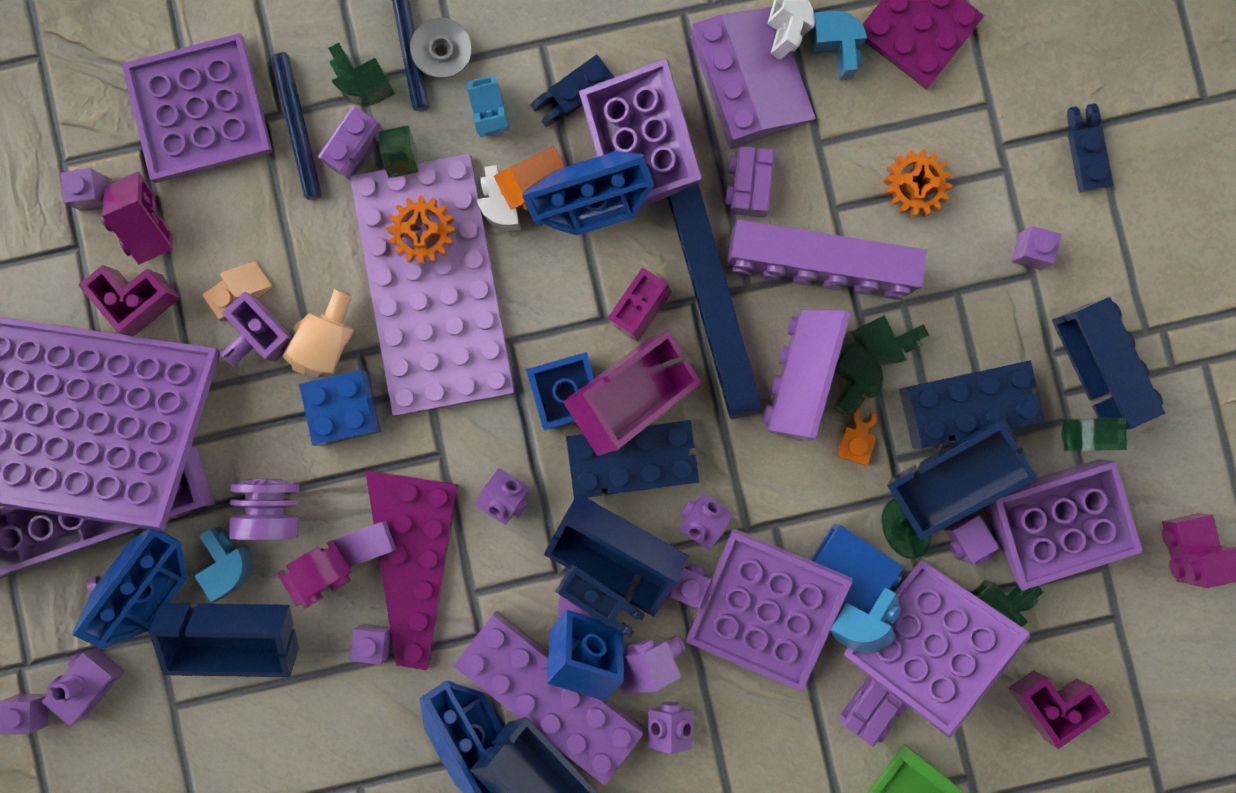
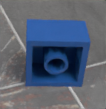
M587 352L526 369L543 430L548 431L576 423L563 401L594 379Z
M357 370L299 384L312 445L324 446L382 432L368 372Z
M566 610L550 629L547 684L606 701L624 682L623 633L613 626L608 627L595 618Z

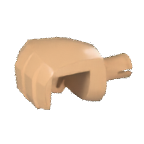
M334 289L325 314L309 313L294 325L293 331L295 334L283 354V358L292 365L293 371L317 378L335 375V369L345 345H348L354 329L344 325L345 323L342 322L353 296Z

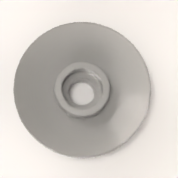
M438 17L429 19L417 27L411 38L410 51L415 65L423 73L434 78L445 79L456 76L465 69L471 58L472 45L467 31L459 23L448 18ZM439 48H445L447 54L439 56L436 54V51Z

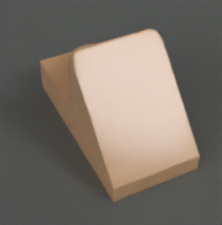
M253 261L220 273L223 281L203 293L202 296L217 318L224 321L227 318L222 312L244 292L258 298L273 288V285L258 263Z

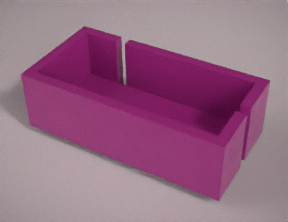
M669 330L644 341L587 383L588 385L582 387L563 401L597 456L621 448L701 384L687 359L668 367H663V363L678 358L683 354Z

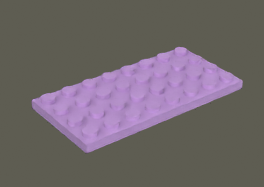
M465 154L350 176L392 415H405L515 394L483 216L477 202L479 195L471 155ZM419 196H423L427 204L431 198H435L438 202L437 208L443 204L447 207L448 211L444 216L452 215L455 220L452 224H449V226L457 230V234L449 235V238L454 242V246L446 245L444 247L448 254L446 257L440 253L436 254V263H433L430 258H426L425 265H420L417 257L412 263H409L406 260L407 253L400 257L395 252L398 246H392L389 243V240L395 236L387 232V227L394 226V222L389 219V216H398L399 211L396 206L407 207V198H410L413 203H418ZM429 212L430 221L441 224L440 219L435 214ZM414 214L410 215L405 222H407ZM423 224L421 225V230L416 231V233L421 237L423 231H428V229ZM403 237L405 244L415 250L413 239ZM436 239V240L430 245V248L433 247V246L438 242L439 239Z

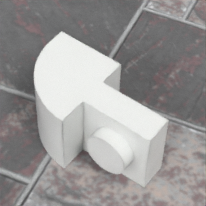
M774 0L767 23L777 30L770 53L772 56L781 60L790 51L794 52L799 47L802 37L814 27L815 16L809 0Z
M497 165L484 167L486 177H481L483 195H489V197L477 199L484 217L498 229L505 231L521 230L518 207L510 210L494 178V175L500 173Z

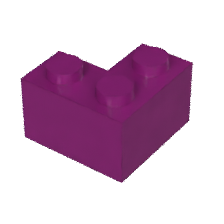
M139 171L105 186L101 220L109 232L114 231L117 235L120 246L127 256L132 255L139 265L173 250V234L157 213L156 195Z
M102 265L78 284L115 331L128 336L138 334L181 298L162 274L149 269L144 270L129 283L118 270Z
M1196 513L1162 521V539L1169 550L1171 558L1169 568L1172 575L1176 578V582L1204 588L1236 582V548L1220 545L1212 514Z
M1033 670L1008 688L1043 739L1057 749H1060L1111 713L1093 686L1077 678L1057 692L1046 676Z

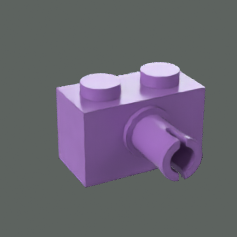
M244 292L222 312L240 334L224 350L219 352L223 358L227 357L225 360L233 367L253 348L264 359L276 362L283 356L289 342L293 338V335L256 296Z
M675 636L663 642L654 643L653 639H648L637 645L635 641L623 645L624 682L620 685L622 694L658 691L681 678L674 659L685 653V646L682 640Z
M97 647L85 652H78L69 661V670L63 676H58L48 686V695L42 701L46 707L70 727L85 720L125 672Z

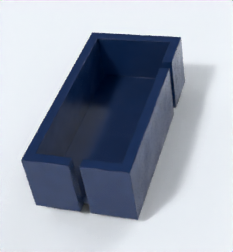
M1111 297L1083 305L1052 319L1088 399L1093 400L1108 392L1112 395V397L1092 405L1103 431L1132 429L1166 414L1162 407V396L1153 388L1148 377L1149 369L1145 362L1140 360L1134 348L1136 345L1132 334L1126 331L1121 320V310L1112 301Z
M1031 360L899 389L912 448H926L961 440L1002 416L1010 429L1045 422L1039 394L1032 395L1031 389L1037 388Z
M1002 416L921 461L918 468L914 465L892 477L887 486L920 540H923L1038 479V471L1022 447L1018 448V440Z
M691 420L648 425L618 450L599 456L596 455L584 434L566 436L574 499L578 493L586 498L602 496V489L607 488L608 495L699 483L696 454L689 455V449L695 448Z
M579 493L563 517L544 553L545 556L568 569L574 564L624 598L635 576H640L641 578L629 603L653 617L677 584L689 555L674 546L669 545Z
M161 603L149 630L163 675L290 677L299 650L296 632L293 629L294 623L290 605L197 603L195 608H192L190 603Z
M527 717L509 721L492 742L494 747L487 748L470 770L491 793H598Z

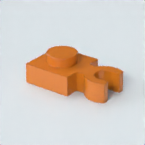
M856 408L852 413L854 428L844 427L836 457L868 466L876 436L868 434L869 428L876 424L877 413H871L868 422L864 423L860 420L862 409Z

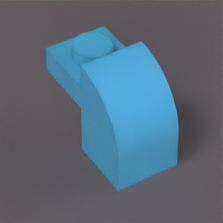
M843 11L815 12V24L810 30L813 53L837 51L840 81L851 80L861 67V52L856 49H861L867 39L863 25L856 17Z
M497 75L467 81V91L474 113L477 135L479 134L480 137L492 136L508 131L509 125Z
M221 527L210 528L199 535L215 560L214 564L195 575L196 580L211 603L223 599L241 587L249 577L252 568V557L248 546L234 549V540L230 539L229 532L222 530Z
M884 588L869 614L846 603L830 629L835 640L861 653H874L888 647L896 638L893 628L889 623L894 624L901 611L897 594Z

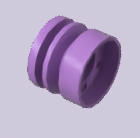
M249 479L231 484L230 492L245 493V499H231L230 505L245 508V514L230 517V539L280 540L298 538L299 517L284 514V508L299 505V500L284 499L285 493L299 492V484H293L282 479Z

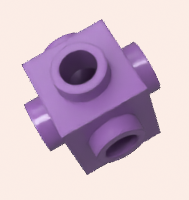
M498 468L484 486L475 505L488 513L492 518L507 525L513 515L519 518L526 508L528 502L524 498L530 488Z
M702 492L695 502L689 500L681 511L680 515L684 519L678 530L710 550L724 533L734 513Z
M662 702L661 707L648 710V748L669 754L692 749L693 710L680 708V703Z

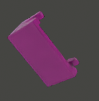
M642 267L609 315L608 320L616 328L622 329L632 339L639 342L672 293L668 283Z

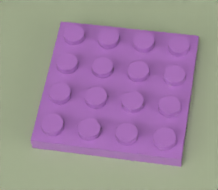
M241 33L122 63L149 177L152 182L158 183L273 153L245 39Z
M733 528L685 642L802 692L850 589L852 577Z
M920 560L895 591L901 607L896 622L894 624L889 623L895 633V640L888 647L878 652L861 653L848 648L843 655L846 660L951 739L1029 640L1030 633Z

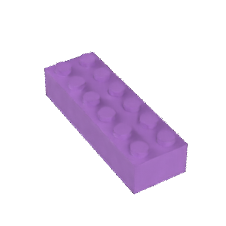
M737 219L731 231L725 268H731L732 273L748 276L751 272L763 273L762 277L769 280H781V277L793 278V283L800 285H811L813 281L824 283L823 287L826 289L842 290V286L854 288V293L872 295V292L875 291L884 293L885 298L902 300L903 296L910 295L922 287L927 250Z
M496 610L453 666L518 718L527 717L553 746L605 785L643 736V725L609 698L603 701L547 684L549 651Z

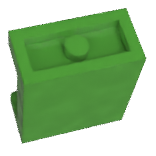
M903 744L867 793H962L963 791L906 744Z

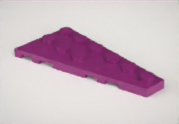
M365 470L373 524L386 521L396 547L395 551L379 556L396 666L428 670L458 484Z

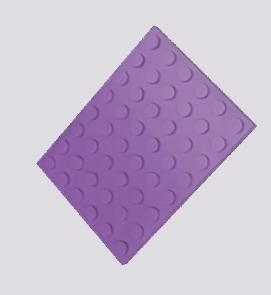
M0 317V506L164 531L220 357L218 349Z

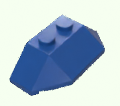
M614 151L558 169L523 192L522 196L534 223L539 225L545 224L556 230L577 236L635 218L649 192L654 187V181L644 154Z
M146 529L131 539L91 591L72 632L73 636L104 649L111 646L112 643L127 640L149 631L161 603H170L188 579L181 542L163 531Z
M447 680L419 698L424 730L454 784L463 793H491L470 770L487 748L494 747L492 742L502 731L503 727L483 692Z

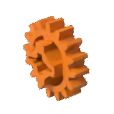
M922 149L917 156H915L913 150H910L905 158L900 155L894 160L896 165L891 164L888 167L887 171L891 175L886 176L883 183L890 185V187L884 192V195L893 196L894 199L891 200L889 205L894 206L898 203L900 205L898 213L902 214L904 211L910 210V218H914L920 211L921 215L926 217L930 214V209L936 212L941 208L939 202L945 203L949 199V196L944 192H948L953 188L952 184L946 183V180L952 176V173L942 170L947 164L945 161L939 164L935 162L937 159L936 153L928 158L926 157L925 149ZM913 165L910 173L900 174L904 168ZM917 178L918 183L913 182V180ZM918 184L923 185V187L919 189ZM935 193L931 200L923 202L926 194L931 195Z
M419 196L418 203H413L410 198H407V207L403 208L397 205L398 216H389V219L394 222V226L387 227V232L395 235L389 240V243L392 246H398L395 252L400 257L407 253L406 260L409 263H412L416 257L420 265H425L426 258H430L433 263H436V254L440 253L446 257L448 254L444 247L446 245L454 246V242L449 238V235L457 234V230L449 226V224H452L455 220L452 215L444 216L448 209L444 204L437 208L438 202L435 198H431L428 204L423 196ZM429 212L435 214L440 219L441 224L431 222ZM414 214L407 222H405L410 215ZM424 224L428 231H423L420 237L416 231L421 230V225ZM403 237L413 239L415 250L405 244ZM436 239H439L438 242H437L433 247L430 248V245H431Z

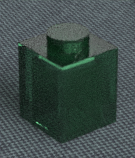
M409 125L379 131L380 156L388 178L419 172L417 149Z

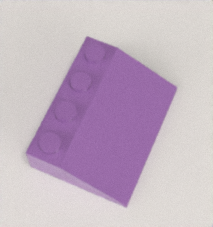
M772 7L721 14L692 24L690 38L729 149L816 120L793 53L790 51L781 60L770 54L777 32L776 29L767 24Z
M667 58L579 91L598 157L614 151L644 154L654 181V187L649 192L641 208L652 205L703 180Z
M802 310L797 314V317H791L787 334L791 335L789 346H783L779 358V364H783L780 376L775 375L770 393L775 394L772 406H766L762 423L766 424L765 431L798 441L816 439L851 312L844 310Z
M1096 459L1039 477L1035 481L985 506L991 527L1022 591L1143 552L1116 461Z

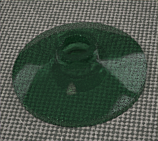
M896 499L890 500L885 505L881 516L882 529L887 542L902 557L915 559L923 556L930 547L932 535L920 540Z

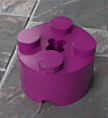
M333 540L326 542L329 547L328 549H320L318 546L286 566L289 570L288 573L284 570L276 573L296 606L301 604L303 608H308L323 599L321 592L330 587L332 591H336L351 581L348 575L352 573V570Z

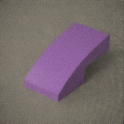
M386 521L333 540L349 567L396 550Z

